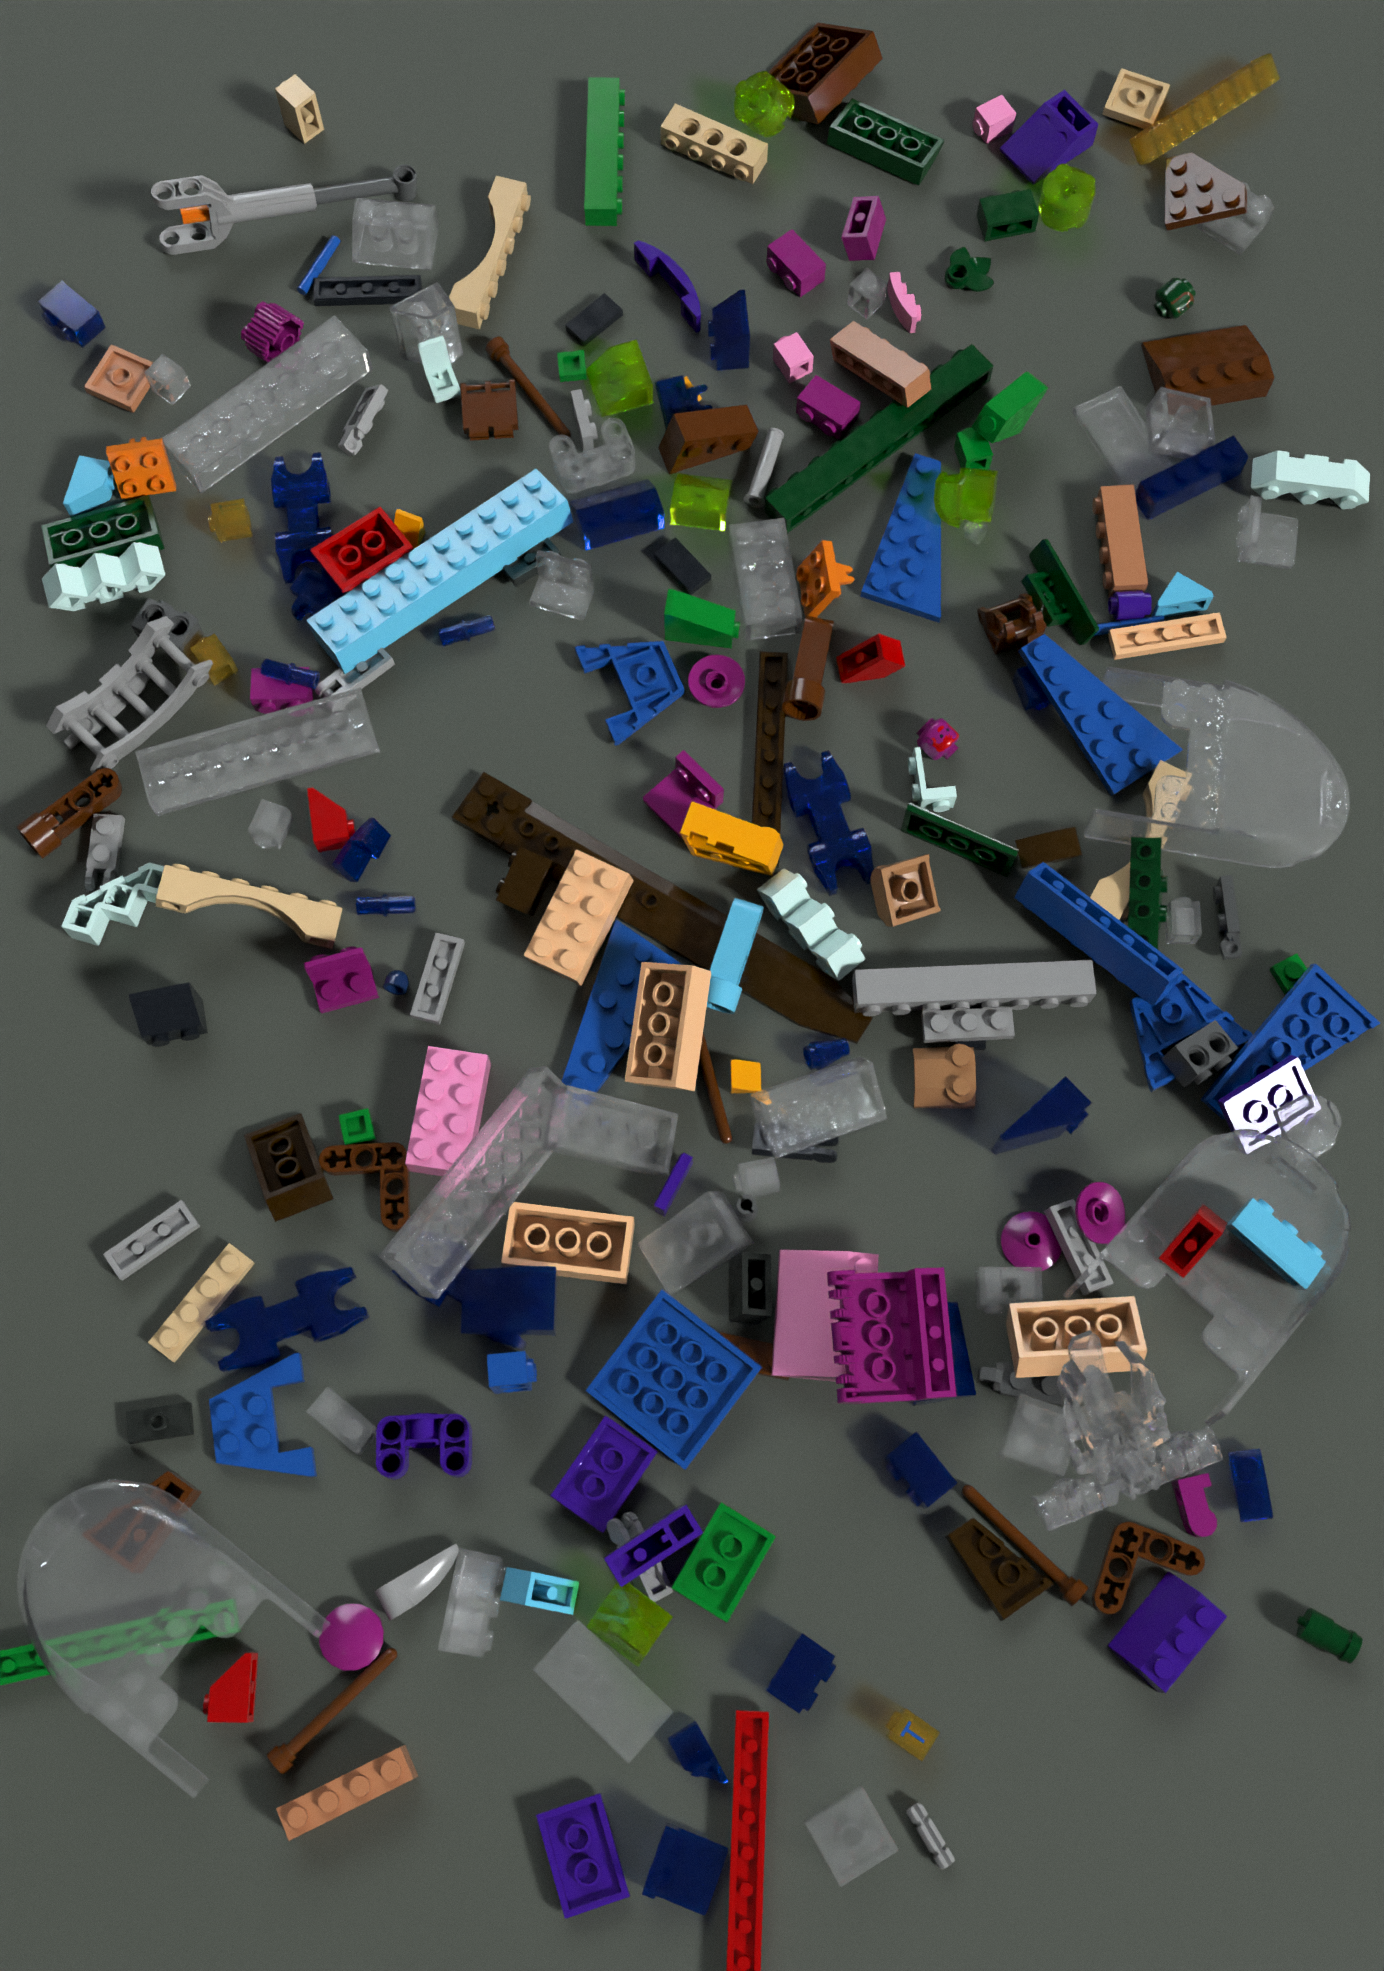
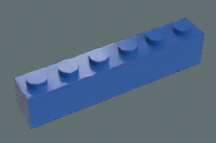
M1044 862L1027 873L1014 897L1026 909L1035 913L1049 927L1063 935L1072 945L1086 953L1095 963L1109 971L1118 981L1124 983L1137 993L1142 1000L1148 1002L1153 1007L1169 994L1184 971Z

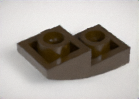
M1076 827L1015 840L1017 849H1019L1018 854L1021 867L1024 870L1036 867L1042 862L1057 863L1082 856Z

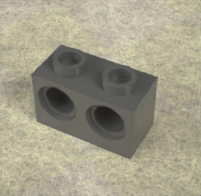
M148 598L131 624L137 637H139L147 623L167 616L174 623L169 632V640L189 657L203 635V631L198 623L199 620L189 612L184 611L180 613L174 610L165 601L159 600V602ZM186 630L183 634L176 635L179 631Z
M1214 1020L1175 1045L1161 1059L1183 1087L1193 1081L1198 1085L1212 1075L1211 1069L1215 1068L1217 1071H1220L1232 1062L1229 1056L1238 1047L1219 1023Z

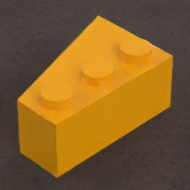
M693 801L690 804L680 831L691 855L770 876L774 874L784 846L780 834L773 828L760 827Z

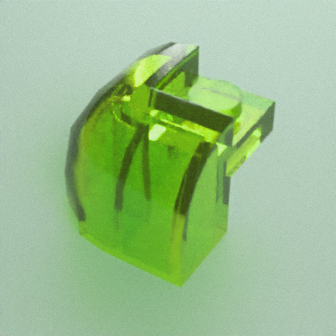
M960 468V473L949 475L948 472L942 471L935 481L934 489L935 510L940 519L948 525L960 528L963 520L975 523L991 522L996 499L998 471Z

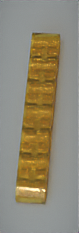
M1268 53L1256 58L1130 138L1129 141L1138 164L1144 165L1155 160L1277 82L1280 76L1272 54Z

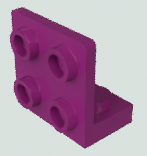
M683 750L675 757V769L643 797V802L682 838L680 831L691 802L693 801L716 809L723 803L724 789Z
M346 947L341 949L338 954L330 956L325 954L312 957L310 961L303 963L305 971L313 983L321 1014L379 998L372 968L362 947Z

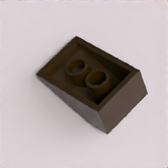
M302 1113L244 1135L265 1201L275 1222L334 1199Z

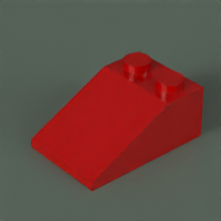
M378 507L310 549V551L344 593L351 591L413 550V546L385 511Z

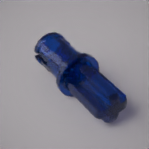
M488 615L465 622L463 619L461 623L438 629L444 647L463 640H468L469 642L471 641L470 637L494 631L495 625L493 618Z
M265 659L261 665V674L263 676L285 681L286 685L293 683L312 688L313 690L318 686L320 673L317 671L296 667L295 663L288 665Z
M383 894V896L379 897L357 896L356 898L357 915L383 914L384 917H388V914L414 913L416 910V900L413 896L388 897L387 894Z

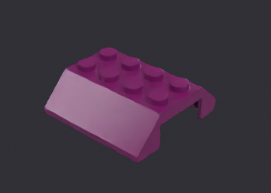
M944 1267L914 1268L906 1272L855 1273V1270L827 1272L828 1287L836 1288V1290L828 1291L829 1298L840 1300V1309L830 1311V1319L838 1320V1322L831 1323L833 1351L841 1352V1355L834 1356V1364L845 1365L846 1374L835 1377L836 1384L844 1385V1388L836 1389L837 1403L906 1402L956 1397Z

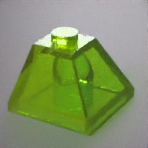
M616 1582L586 1627L639 1667L673 1616L630 1583L620 1587Z

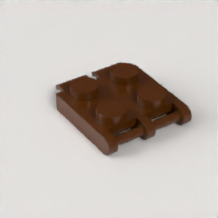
M509 379V382L491 383V381H485V384L477 385L461 383L464 434H469L470 441L489 440V432H494L495 439L514 438L513 430H519L515 379ZM510 388V390L492 391L491 389ZM485 390V392H471V393H467V391Z

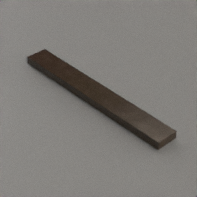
M760 651L752 824L773 828L780 834L785 713L782 710V703L787 684L788 653Z

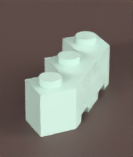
M1278 450L1253 458L1251 488L1265 500L1291 493L1304 505L1314 504L1319 500L1330 498L1343 510L1353 509L1358 505L1369 502L1370 473L1357 460L1344 459L1343 464L1329 462V457L1305 454L1303 458L1289 457V452Z
M133 542L120 557L104 553H94L81 568L55 563L44 575L42 582L49 608L77 611L84 609V603L99 599L102 604L124 598L123 593L138 589L139 593L152 590L165 576V571L157 546Z
M149 862L139 867L138 871L126 877L122 875L100 886L99 890L87 896L83 894L73 899L61 927L71 938L97 946L100 945L109 920L137 927L147 901L156 903V895L164 866Z
M783 868L759 887L757 891L771 914L777 920L781 918L790 929L788 933L804 950L808 948L818 959L816 964L823 972L838 981L865 960L860 950L862 947L860 940L853 933L847 934L838 929L832 919L835 917L832 909L826 903L820 904L810 898L805 889L807 883L799 873L793 874Z

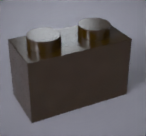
M520 846L518 851H514L509 858L508 867L510 869L506 878H502L497 885L496 894L498 896L496 900L534 917L557 863Z

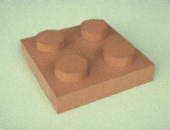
M110 345L84 388L88 394L134 413L161 370L156 363Z

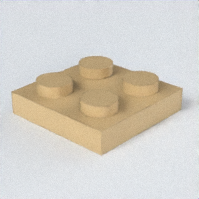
M1121 68L1102 115L1151 131L1167 96L1170 84Z

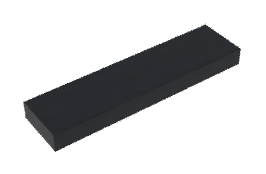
M421 275L314 278L315 306L422 303Z

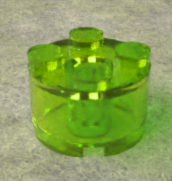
M767 71L751 75L745 81H740L735 88V117L756 134L765 138L772 137L785 127L783 122L787 116L791 118L794 110L793 94Z
M1060 164L1055 170L1051 171L1044 179L1038 202V212L1042 216L1041 220L1049 228L1061 232L1068 231L1069 228L1076 226V229L1082 227L1089 218L1093 204L1095 178L1083 170L1070 167L1067 164Z

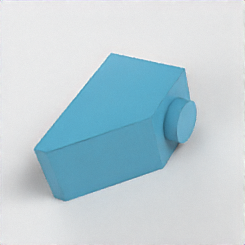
M79 455L63 501L70 517L87 513L111 499L113 490L117 489V485L109 461Z
M507 1567L500 1600L573 1615L579 1582Z

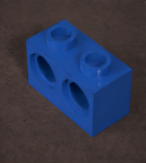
M526 1351L487 1354L489 1388L494 1394L532 1390V1382H537V1368L534 1359H530Z

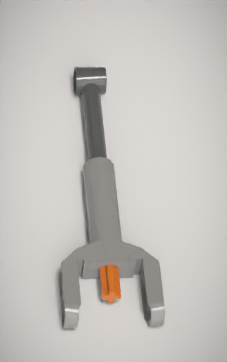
M402 164L394 169L393 176L314 189L311 183L232 195H227L217 182L203 175L160 181L151 188L152 201L157 207L165 210L180 208L183 225L169 226L161 232L160 245L162 250L170 255L215 249L227 238L233 224L238 222L316 211L317 204L392 193L401 201H411L417 195V172L412 166ZM188 188H195L199 191L196 195L184 193ZM161 192H168L171 194V197L162 200L157 195ZM195 233L205 235V238L200 241L194 240L191 237ZM169 237H176L179 239V241L173 245L167 244L165 242V240Z

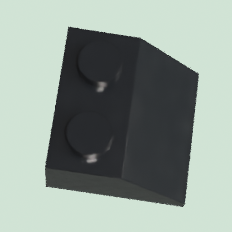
M189 982L129 994V1000L140 1035L148 1045L161 1047L168 1045L171 1040L182 1039L190 1041L199 1038L201 1034L208 1033L203 999Z

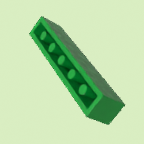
M588 77L584 202L586 226H617V215H622V198H618V193H623V176H618V171H623L624 165L623 154H619V149H624V132H619V129L625 125L624 111H620V106H625V89H620V78Z

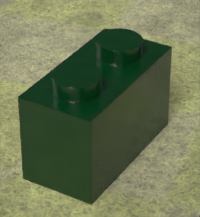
M1031 189L980 198L976 216L984 242L1035 232L1039 212Z

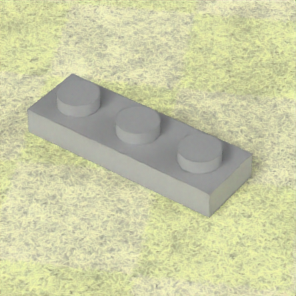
M435 933L410 1013L411 1018L437 1025L441 1024L464 949V939Z
M1012 1007L922 1011L921 1013L924 1043L1013 1039L1015 1036Z
M1074 1199L1049 1207L1044 1213L1083 1296L1109 1287L1114 1283L1095 1243L1088 1240L1080 1231L1075 1215L1076 1202Z
M180 1200L106 1251L103 1255L118 1278L123 1281L198 1229L200 1224L185 1202Z

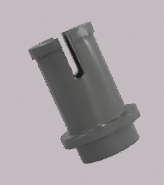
M743 1195L742 1199L739 1198L734 1206V1215L739 1221L744 1223L753 1221L758 1214L756 1201L750 1195ZM748 1206L751 1208V1211H745L741 1207Z

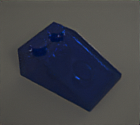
M1065 1076L999 1136L991 1151L996 1155L1058 1138L1066 1131L1072 1134L1089 1116L1086 1110L1092 1102Z
M517 1266L464 1270L461 1334L556 1336L557 1268L553 1266Z

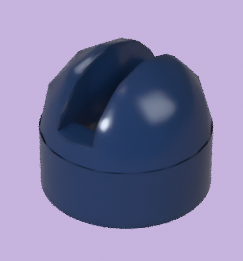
M393 970L386 976L383 988L389 993L404 995L409 985L408 977L401 970Z

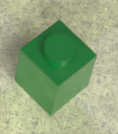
M966 428L958 432L954 450L963 475L990 469L993 452L989 441L973 428Z

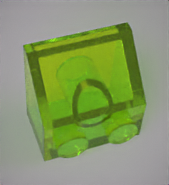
M637 339L609 347L586 369V374L602 417L653 403V383Z
M678 473L674 482L670 505V524L725 531L733 480Z

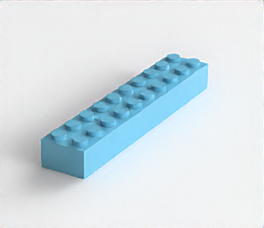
M534 469L308 618L306 621L316 641L336 665L342 669L344 674H347L356 668L359 662H365L377 654V650L386 648L501 571L503 566L510 565L517 560V557L547 537H552L573 523L568 501L537 469Z

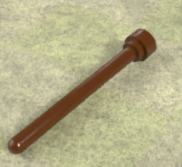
M501 336L490 340L485 347V351L491 359L501 362L560 437L563 440L570 439V430L509 355V345Z
M703 1032L699 1063L720 1140L722 1143L728 1144L732 1141V1134Z
M965 1485L962 1488V1494L1061 1587L1059 1591L1063 1594L1062 1598L1071 1607L1075 1605L1089 1587L1079 1578L1077 1580L1073 1576L1069 1578L973 1486Z
M388 1648L288 1744L284 1742L281 1746L276 1745L266 1754L270 1762L281 1774L284 1775L294 1766L293 1761L297 1758L296 1753L397 1658L396 1649Z

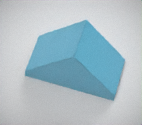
M1177 572L1158 600L1152 617L1163 615L1165 618L1207 610L1214 597L1213 593Z

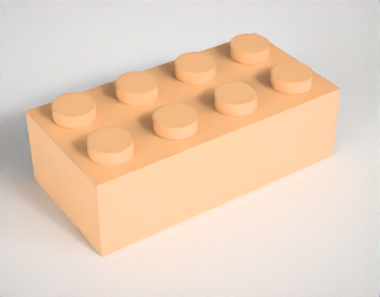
M576 849L523 956L530 962L582 986L633 883L630 874Z
M641 963L625 1082L643 1086L695 1091L711 971L693 965Z
M510 1202L501 1264L507 1270L627 1284L635 1227L634 1217Z
M1135 1296L1009 1303L1006 1327L1016 1378L1142 1371L1147 1347Z

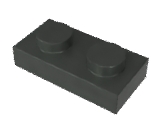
M547 537L517 557V560L510 565L506 564L503 566L502 571L513 585L517 587L562 560V555Z

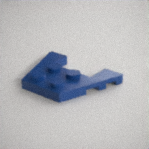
M664 641L627 643V646L611 647L610 644H602L594 648H585V645L575 647V653L584 674L610 664L613 665L632 710L605 719L615 746L621 744L685 694L683 684Z
M1184 974L1180 975L1169 994L1154 1007L1139 996L1133 998L1129 1003L1146 1079L1151 1092L1176 1079L1161 1059L1164 1057L1161 1051L1185 1040L1214 1020L1219 1023L1237 1047L1247 1043L1253 1036L1249 1030H1244L1234 1021L1235 1018L1227 1011L1223 1012L1211 1001L1212 998Z
M300 1353L288 1356L209 1399L216 1463L306 1477H317L313 1447L281 1453L279 1447L272 1389L305 1382Z

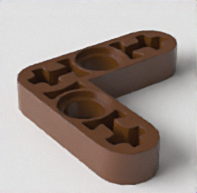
M396 1142L333 1145L322 1150L319 1162L323 1170L329 1175L380 1173L381 1221L391 1232H400L407 1228L410 1222V1171L405 1164L407 1150L403 1145ZM381 1150V1155L385 1157L392 1156L393 1151L397 1150L399 1155L403 1157L397 1159V1164H392L390 1159H381L382 1166H378L379 1157L377 1151ZM368 1151L373 1156L372 1162L365 1167L357 1165V1155L360 1152ZM350 1152L349 1159L352 1167L347 1168V1162L340 1161L336 1162V1167L332 1168L326 1160L331 1159L334 1153L340 1159H348L346 1153ZM394 1179L401 1180L404 1185L401 1193L397 1195H391L387 1192L388 1183ZM387 1200L392 1202L404 1200V1204L397 1203L398 1212L404 1216L398 1219V1224L393 1225V1222L388 1219V1216L393 1215L392 1203L387 1204Z
M1128 1521L1119 1523L1111 1533L1092 1593L1093 1606L1102 1614H1113L1121 1609L1137 1558L1181 1575L1192 1576L1197 1575L1203 1570L1205 1565L1204 1555L1195 1546ZM1128 1528L1131 1529V1535L1135 1537V1541L1128 1542L1125 1548V1552H1131L1130 1558L1123 1553L1113 1552L1114 1547L1122 1549L1124 1539L1119 1534L1120 1532L1127 1531ZM1154 1539H1159L1166 1545V1554L1162 1558H1155L1150 1553V1543ZM1174 1545L1178 1547L1175 1551L1176 1554L1185 1556L1191 1552L1192 1559L1196 1561V1566H1189L1187 1570L1185 1569V1562L1179 1559H1173V1565L1170 1564L1169 1560L1174 1554ZM1114 1558L1121 1559L1126 1565V1572L1122 1577H1115L1109 1571V1563ZM1104 1578L1111 1582L1122 1584L1120 1589L1113 1587L1111 1597L1116 1599L1114 1605H1108L1107 1609L1103 1607L1104 1601L1099 1599L1100 1594H1106L1110 1587V1584L1103 1583Z

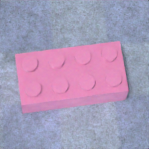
M428 1046L405 1161L410 1172L470 1180L491 1068L488 1055Z

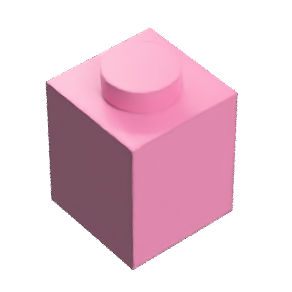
M1000 95L976 107L972 123L973 129L988 144L1013 131L1016 112L1004 96Z
M797 332L790 336H783L774 343L773 361L789 384L812 372L814 356Z

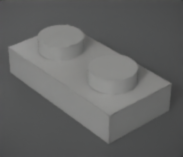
M581 389L571 391L572 408L583 452L594 451L593 439H598L595 422H589L588 416L592 415L589 399L584 400Z

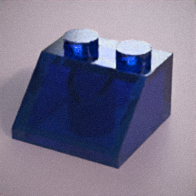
M739 290L712 308V320H707L708 337H713L714 343H710L711 360H716L717 371L749 368L750 330L745 290Z

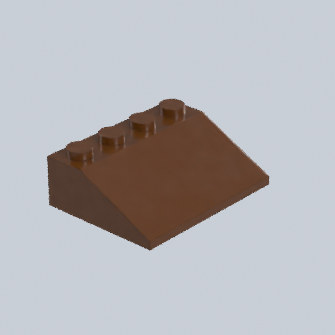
M818 22L754 86V89L757 93L798 120L819 124L883 59L874 31Z
M1246 325L1142 342L1141 345L1161 414L1266 397L1275 378L1267 353Z

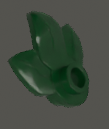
M965 247L957 249L952 253L950 266L945 271L944 279L946 284L954 289L967 288L974 292L985 291L994 285V281L987 276L991 265V258H970V254Z

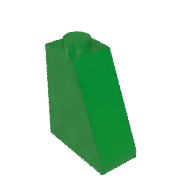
M1028 371L1023 373L984 405L971 428L992 444L1019 434L1048 387Z
M668 589L664 612L666 641L732 649L733 638H739L740 622L735 621L736 610L674 589Z

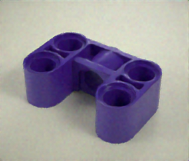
M416 1413L386 1416L380 1420L376 1429L377 1470L388 1479H400L408 1471L410 1448H440V1464L444 1472L452 1477H463L468 1474L472 1466L471 1424L460 1414ZM456 1421L462 1422L464 1424L463 1434L458 1438H451L448 1432L450 1425ZM393 1423L399 1424L401 1429L399 1436L394 1440H388L385 1435L386 1428ZM457 1453L462 1454L464 1457L462 1468L456 1471L450 1470L448 1466L450 1457ZM396 1455L400 1459V1467L395 1472L389 1473L385 1469V1461L390 1456Z

